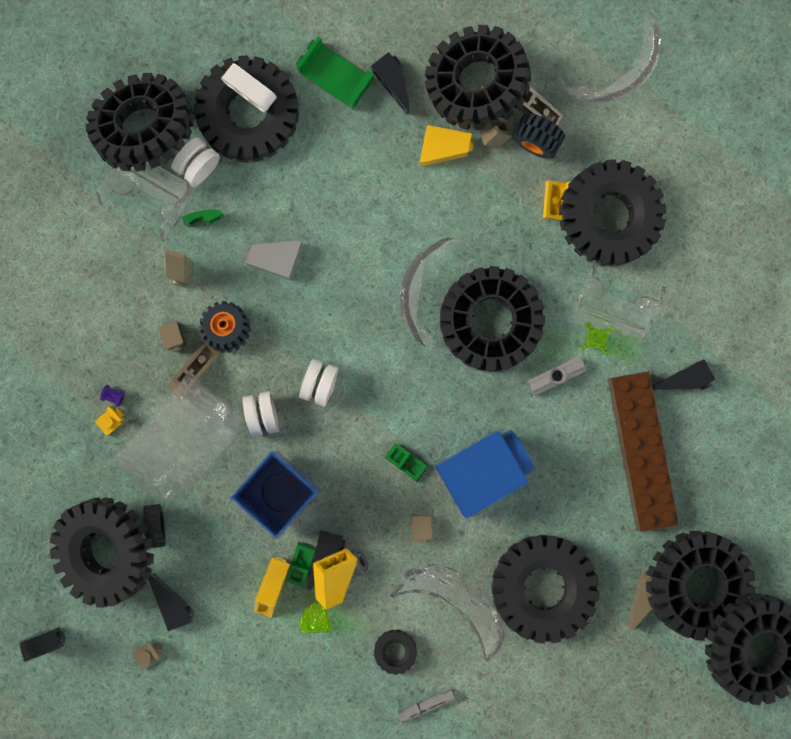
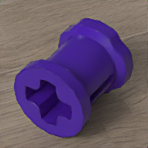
M105 385L101 392L100 400L114 403L116 407H120L125 397V391H118L110 388V385Z

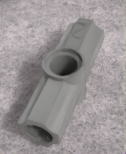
M578 356L528 380L527 383L532 394L535 396L586 372V368ZM554 371H558L561 374L560 381L553 380L552 373Z

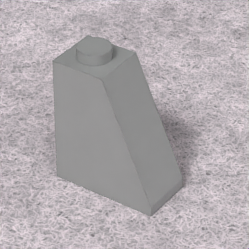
M287 241L252 245L251 249H247L244 260H246L247 266L291 280L303 244L301 241Z

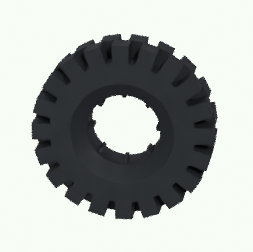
M478 25L477 32H474L472 26L463 28L464 35L461 37L457 31L449 35L451 43L447 44L445 41H442L437 46L439 54L432 52L428 60L431 66H426L425 76L427 80L425 81V86L437 113L442 118L445 117L449 124L455 126L458 123L461 129L469 130L470 126L474 125L475 130H483L487 122H490L491 127L501 124L499 117L503 116L508 120L513 116L512 108L520 109L524 103L523 95L528 96L530 90L531 71L523 46L519 41H516L515 36L510 32L504 34L503 28L496 26L490 31L488 25ZM478 61H485L495 66V77L486 87L470 91L459 86L461 84L459 80L460 74L468 65Z
M248 55L238 56L239 60L233 61L231 57L223 60V66L219 67L216 64L210 69L211 75L209 77L205 75L201 80L200 84L202 87L197 89L195 94L197 101L194 104V114L197 118L196 123L205 140L217 153L220 152L224 157L231 160L235 158L238 162H248V160H253L254 162L262 161L265 156L270 158L277 154V150L280 147L283 149L289 143V137H293L295 133V125L299 119V105L296 92L289 81V77L284 71L280 72L278 66L271 61L267 64L264 58L254 56V60H250ZM233 63L277 96L267 109L264 120L260 121V124L253 128L237 127L236 123H231L228 118V114H230L229 104L239 94L226 85L221 78Z
M143 73L141 81L137 74L127 76V85H124L122 79L113 83L116 91L113 92L107 87L100 93L104 100L96 98L91 106L94 111H88L86 119L89 123L86 124V132L99 156L109 166L115 169L119 167L121 171L130 172L133 166L134 170L139 172L145 171L146 162H148L153 169L161 165L158 157L162 156L168 162L175 157L171 148L180 152L185 146L183 139L190 138L192 134L190 127L194 126V117L192 115L194 113L191 105L177 82L171 78L167 80L166 76L157 74L154 78L152 73ZM145 108L155 110L154 119L146 127L137 131L123 130L122 126L125 119L133 112Z
M616 159L606 160L603 163L600 161L592 164L572 179L568 184L569 187L562 195L561 200H563V203L559 206V215H562V220L559 222L561 231H566L567 236L564 238L569 245L573 244L576 247L573 251L580 257L585 255L587 257L586 260L591 263L599 262L601 266H619L629 263L648 253L652 249L651 246L656 244L661 237L659 232L664 229L666 219H662V215L667 213L666 203L661 204L660 202L664 195L661 188L657 190L654 188L653 185L657 183L651 175L648 177L643 175L646 170L640 166L631 167L632 162L622 160L616 163ZM606 195L616 196L617 199L620 198L627 206L629 220L626 221L627 226L623 231L618 230L616 233H609L606 229H601L596 223L597 220L594 218L593 211L596 207L595 203L600 196L602 198L606 197Z
M490 266L485 269L483 267L474 269L470 273L467 272L450 287L441 306L440 329L446 346L463 364L474 367L477 370L495 372L518 365L532 354L544 332L542 331L545 325L544 306L542 299L539 300L538 291L534 285L530 286L528 279L523 275L518 276L514 270L508 268L504 270L499 269V266ZM487 299H495L494 302L497 300L503 302L507 306L506 309H509L512 314V321L509 323L512 324L511 329L506 335L503 333L502 337L498 339H490V336L487 338L481 336L477 332L478 329H475L472 324V317L475 315L472 313L473 309L478 303L481 305L483 304L482 301Z
M92 498L65 510L60 515L62 518L56 520L53 526L56 532L51 533L50 543L57 545L50 549L51 559H60V562L52 565L56 574L65 573V576L59 581L64 588L73 585L70 594L74 598L78 599L83 596L82 603L89 606L96 604L97 608L118 605L137 594L147 584L145 580L150 578L153 570L148 566L154 563V554L146 552V550L153 547L151 537L142 538V534L148 531L144 522L136 525L135 522L140 516L134 510L126 512L128 505L121 501L114 503L113 498ZM96 533L105 535L115 547L117 559L115 566L111 569L102 567L92 554L91 540Z
M695 530L689 531L690 534L681 533L676 535L675 542L668 540L662 545L665 549L663 553L656 552L653 560L657 564L655 567L649 566L647 575L652 577V581L646 582V592L652 594L648 598L650 607L656 610L654 614L659 621L665 623L666 627L688 639L705 641L709 629L717 631L719 628L713 623L717 615L726 618L727 615L723 609L729 603L737 607L736 599L755 594L756 587L750 585V582L756 579L754 571L748 569L752 565L748 556L741 554L743 550L737 544L732 543V540L707 531ZM704 566L710 569L712 567L716 572L715 575L718 577L717 592L708 603L703 605L694 603L693 605L686 593L688 579L698 568Z
M529 536L521 539L522 541L514 543L505 554H502L492 576L493 602L500 617L513 632H516L526 640H534L535 643L545 644L547 641L557 643L561 642L563 638L569 639L575 636L577 630H583L586 627L588 618L590 616L593 617L597 609L594 607L596 601L599 602L600 592L597 590L599 580L598 575L594 572L595 568L591 560L586 557V554L579 547L557 536ZM545 567L555 569L557 571L556 574L561 575L564 580L565 586H562L565 589L563 597L560 601L557 600L558 603L550 608L543 606V608L533 606V602L531 600L528 602L524 590H527L524 587L527 577L529 575L532 576L531 573L538 568L545 570Z
M760 593L750 594V599L742 596L736 599L737 607L729 603L723 609L727 615L726 618L717 615L713 621L719 628L717 631L709 629L707 639L713 642V644L705 645V655L711 658L706 660L708 670L712 672L711 676L715 682L733 697L744 703L748 701L752 705H761L762 701L766 704L776 702L775 695L783 699L790 694L786 686L789 685L791 687V605L768 594H765V596ZM762 633H773L774 640L776 641L773 656L763 666L757 668L752 666L750 668L747 660V650L750 643Z

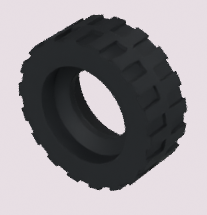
M161 505L144 506L143 522L148 529L145 533V538L151 537L152 548L165 547L166 535Z
M392 629L384 632L375 643L374 658L382 671L398 675L410 670L411 666L414 665L417 657V648L415 641L407 632ZM398 642L405 648V655L400 661H391L386 656V648L390 643Z

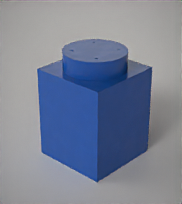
M512 429L503 434H500L499 430L493 431L434 465L460 512L466 519L529 483L525 475L535 470L529 455Z
M271 451L230 498L274 538H278L318 495L321 489L279 451Z

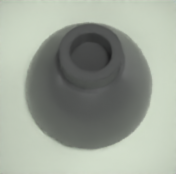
M358 549L351 551L357 558L353 575H366L368 563L364 554Z

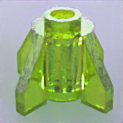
M589 321L584 324L587 331L584 339L585 344L580 349L583 351L588 347L593 350L598 349L604 355L610 354L605 345L607 341L606 335L615 329L614 326L603 331L601 329H594ZM596 337L597 342H594L592 339Z
M310 603L309 607L305 608L299 622L301 634L332 633L330 619L324 607L320 603Z

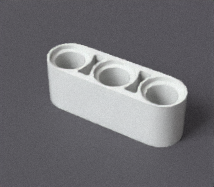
M234 63L221 78L226 85L264 113L277 98L271 90Z

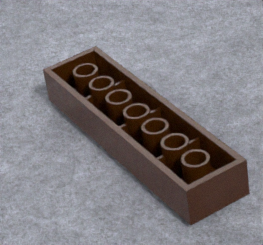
M650 372L607 379L636 530L642 532L679 525Z

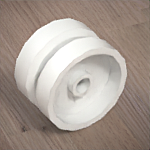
M199 137L190 140L178 152L171 168L179 176L185 175L184 180L192 187H196L215 169L220 156L212 148L207 149V144Z
M313 358L305 374L299 398L310 401L315 391H317L315 404L325 407L334 390L339 367L329 364L326 366L323 374H321L323 362Z
M270 391L259 394V405L254 395L243 397L244 416L252 438L263 435V423L268 434L279 432L278 417Z

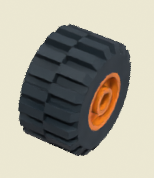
M530 113L523 114L512 135L515 142L524 150L547 159H553L565 139V133L558 125L547 118Z
M222 301V304L215 302L214 307L208 306V312L204 311L202 313L204 318H200L199 321L201 324L199 330L202 333L203 339L216 351L218 349L224 353L227 350L230 353L234 348L236 351L239 350V345L242 344L244 346L246 344L244 340L245 338L249 339L250 335L248 332H251L250 321L244 311L238 305L236 306L232 302L228 304L226 301Z

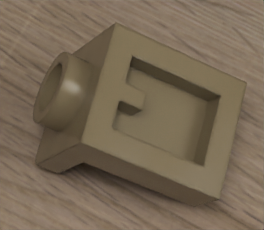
M152 640L135 651L133 656L142 670L163 657V648L158 642L155 643Z

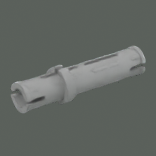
M449 689L420 703L415 702L413 706L397 713L401 723L404 724L416 717L421 718L423 714L456 699L452 690Z

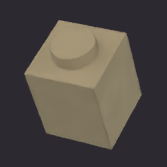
M177 321L158 327L166 350L176 352L182 350V346L186 345L180 323Z
M412 515V540H416V543H428V540H432L431 515Z

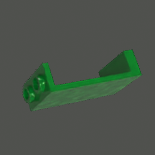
M318 36L315 41L312 40L309 43L306 54L304 56L301 55L297 60V71L353 110L374 81V74L369 70L365 73L322 44V40Z

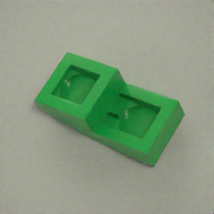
M202 210L182 216L187 227L203 219L207 225H210L225 218L221 210Z
M396 442L385 456L386 460L416 482H418L428 468L426 464Z
M298 541L286 576V582L304 587L316 547Z

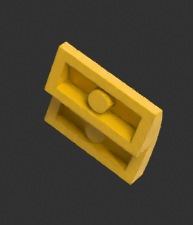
M552 180L546 181L543 219L562 220V215H559V206L563 203L561 198L564 191L569 187L570 181L567 183Z

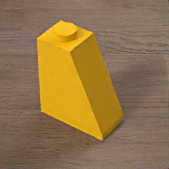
M427 125L419 166L424 167L467 157L468 151L472 152L474 140H471L472 133Z
M347 548L313 563L316 600L325 610L343 602L356 567L357 558Z
M271 558L255 599L254 612L272 618L290 567L286 560Z

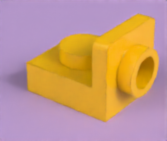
M109 406L107 411L95 423L106 436H109L125 422L123 418L124 413L118 407Z

